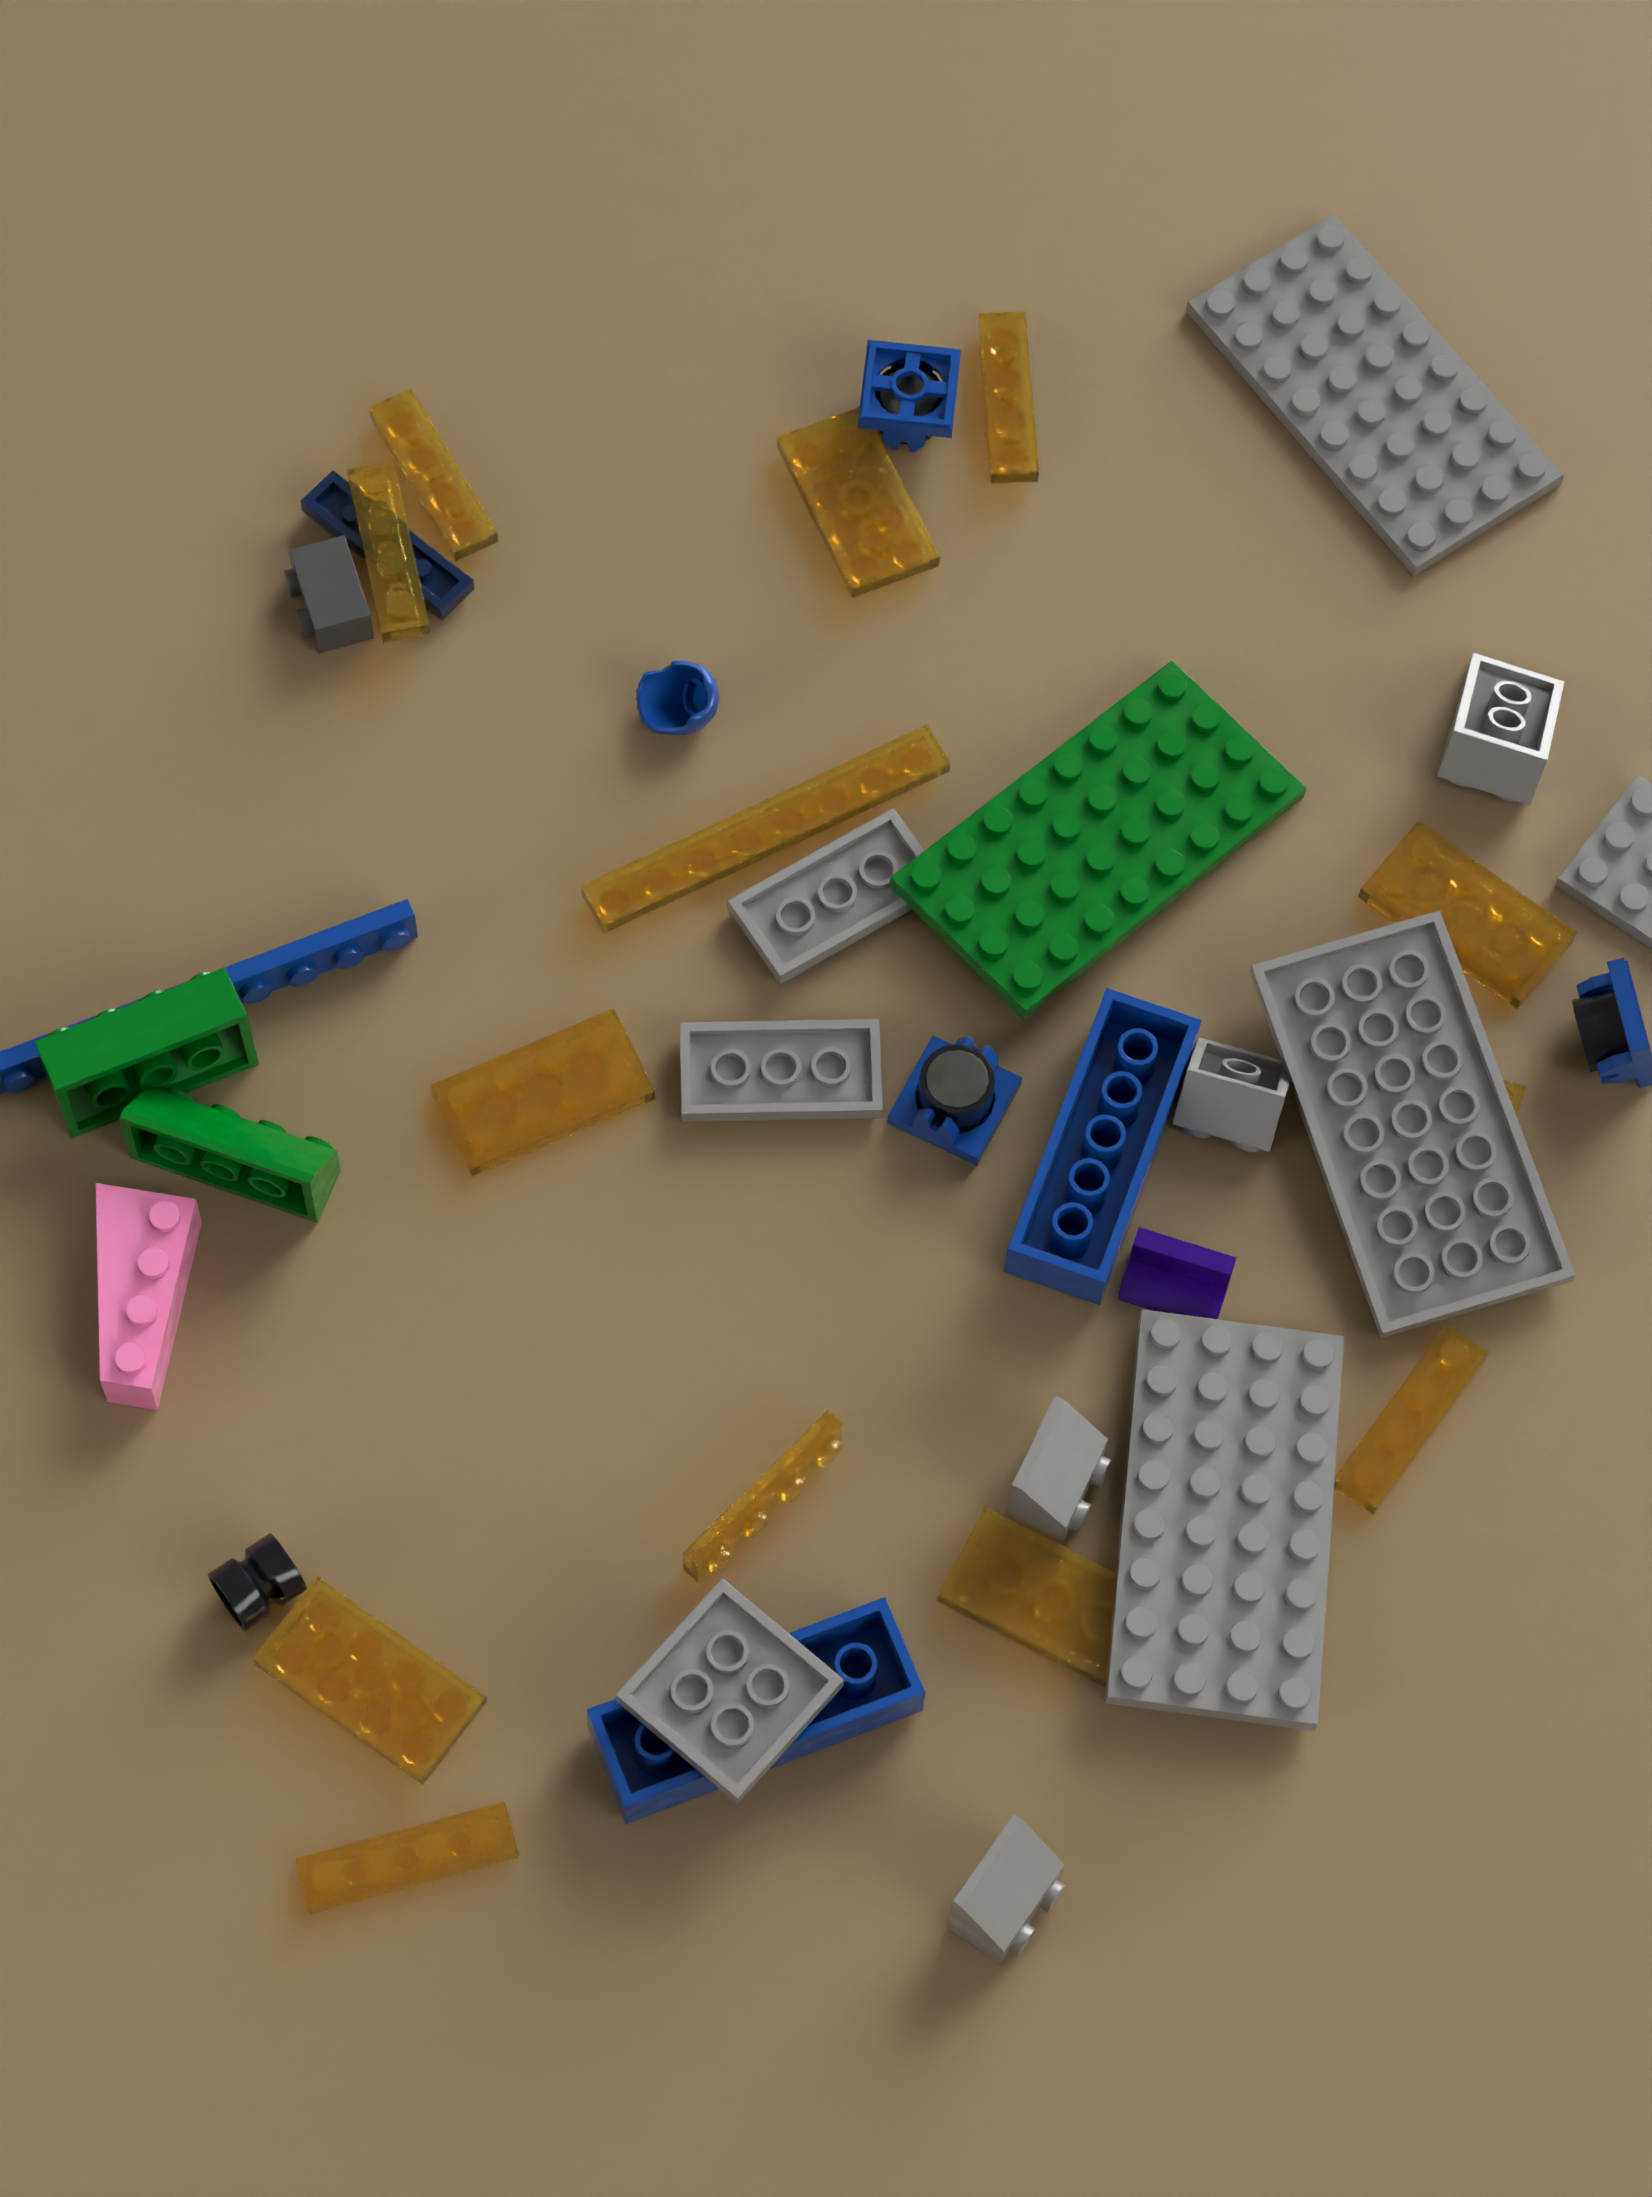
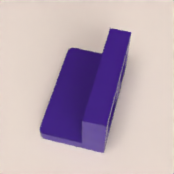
M1139 1227L1118 1298L1123 1302L1152 1311L1218 1319L1237 1257Z

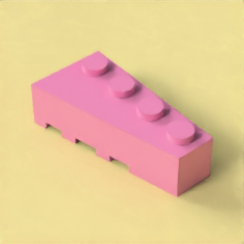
M96 1183L100 1382L106 1400L109 1403L158 1410L202 1225L197 1201L194 1198Z

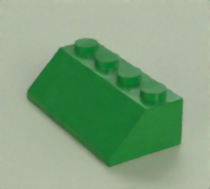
M225 967L214 972L199 973L186 983L165 991H153L145 995L140 1001L119 1009L102 1011L91 1020L71 1028L56 1029L45 1038L35 1041L43 1069L71 1139L120 1120L119 1117L123 1109L148 1086L165 1091L166 1088H174L188 1093L259 1065L247 1014Z
M148 1086L123 1109L119 1117L131 1159L316 1223L319 1222L341 1171L338 1152L333 1150V1147L328 1142L320 1138L307 1136L305 1140L287 1134L281 1126L273 1122L260 1120L258 1123L243 1119L236 1111L227 1106L213 1104L209 1107L194 1102L188 1094L174 1088H166L165 1091Z

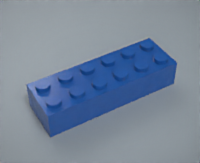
M1106 988L1008 1246L1004 1272L1098 1305L1101 1304L1194 1052L1202 1020Z
M885 1597L789 1633L844 1679V1686L770 1769L923 1711L926 1692ZM616 1699L587 1709L588 1729L626 1824L719 1789L622 1707Z

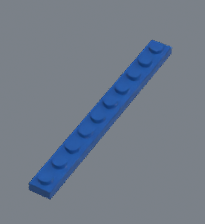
M408 899L225 968L241 1003H257L278 989L289 985L302 986L313 981L318 974L337 967L340 969L350 968L371 954L382 950L395 951L404 947L411 939L418 937L415 914ZM141 999L136 1000V1001H133V1002L128 1003V1004H125V1005H123V1006L117 1007V1008H115V1009L122 1008V1007L127 1006V1005H129V1004H132V1003H134V1002L140 1001ZM93 1016V1017H91V1018H88V1019H85V1020H83V1021L77 1022V1023H75V1024L69 1025V1026H67V1028H71V1027H73V1026H76V1025H78V1024H81V1023H83V1022H86V1021H88V1020H91V1019H93L95 1016ZM48 1034L0 1051V1094L24 1091L30 1088L35 1081L47 1077L35 1041L45 1038Z

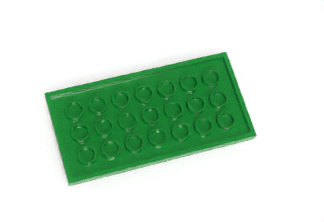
M1171 660L892 875L889 887L1024 1020L1304 797L1306 787Z

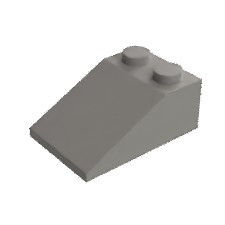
M1473 653L1444 746L1437 776L1461 787H1472L1494 794L1505 801H1517L1530 806L1548 760L1565 681Z

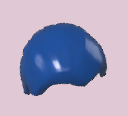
M672 661L671 665L662 670L646 672L643 674L636 689V700L638 702L636 708L639 711L641 723L645 724L653 733L689 735L700 731L715 716L720 700L717 683L711 672L705 667L690 661Z

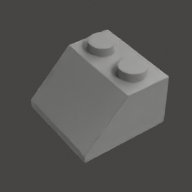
M1199 1037L1186 1072L1172 1124L1182 1127L1184 1132L1194 1137L1209 1138L1216 1136L1230 1140L1233 1146L1244 1151L1257 1152L1262 1149L1270 1152L1290 1082L1282 1061Z
M1054 1396L1014 1479L1006 1520L1063 1545L1070 1529L1077 1533L1080 1531L1091 1504L1083 1500L1090 1485L1100 1488L1111 1464V1459L1104 1457L1108 1438L1062 1398Z
M1013 1814L953 1900L948 1929L999 1964L1003 1963L1010 1951L1019 1956L1036 1930L1029 1925L1040 1908L1048 1913L1065 1889L1066 1885L1059 1881L1062 1876L1064 1863L1023 1819Z

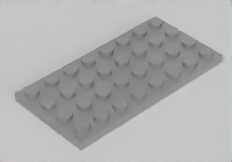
M1335 214L1187 303L1186 312L1413 576L1418 575L1562 483L1564 474Z
M1440 910L1251 965L1250 974L1284 1070L1290 1079L1289 1084L1380 1339L1574 1280L1576 1276Z
M1141 1310L1138 1322L1105 1704L1315 1731L1319 1717L1344 1336Z

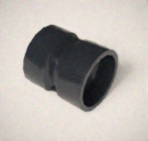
M271 1533L246 1548L244 1560L239 1561L231 1558L207 1575L220 1600L244 1631L270 1614V1605L272 1603L283 1606L307 1590L297 1567Z

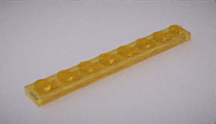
M925 725L581 885L582 896L602 931L606 933L950 772L951 762L929 726Z

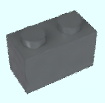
M345 535L290 549L289 554L292 568L284 570V575L291 598L300 596L304 609L297 610L304 638L313 636L319 654L374 639L371 613Z

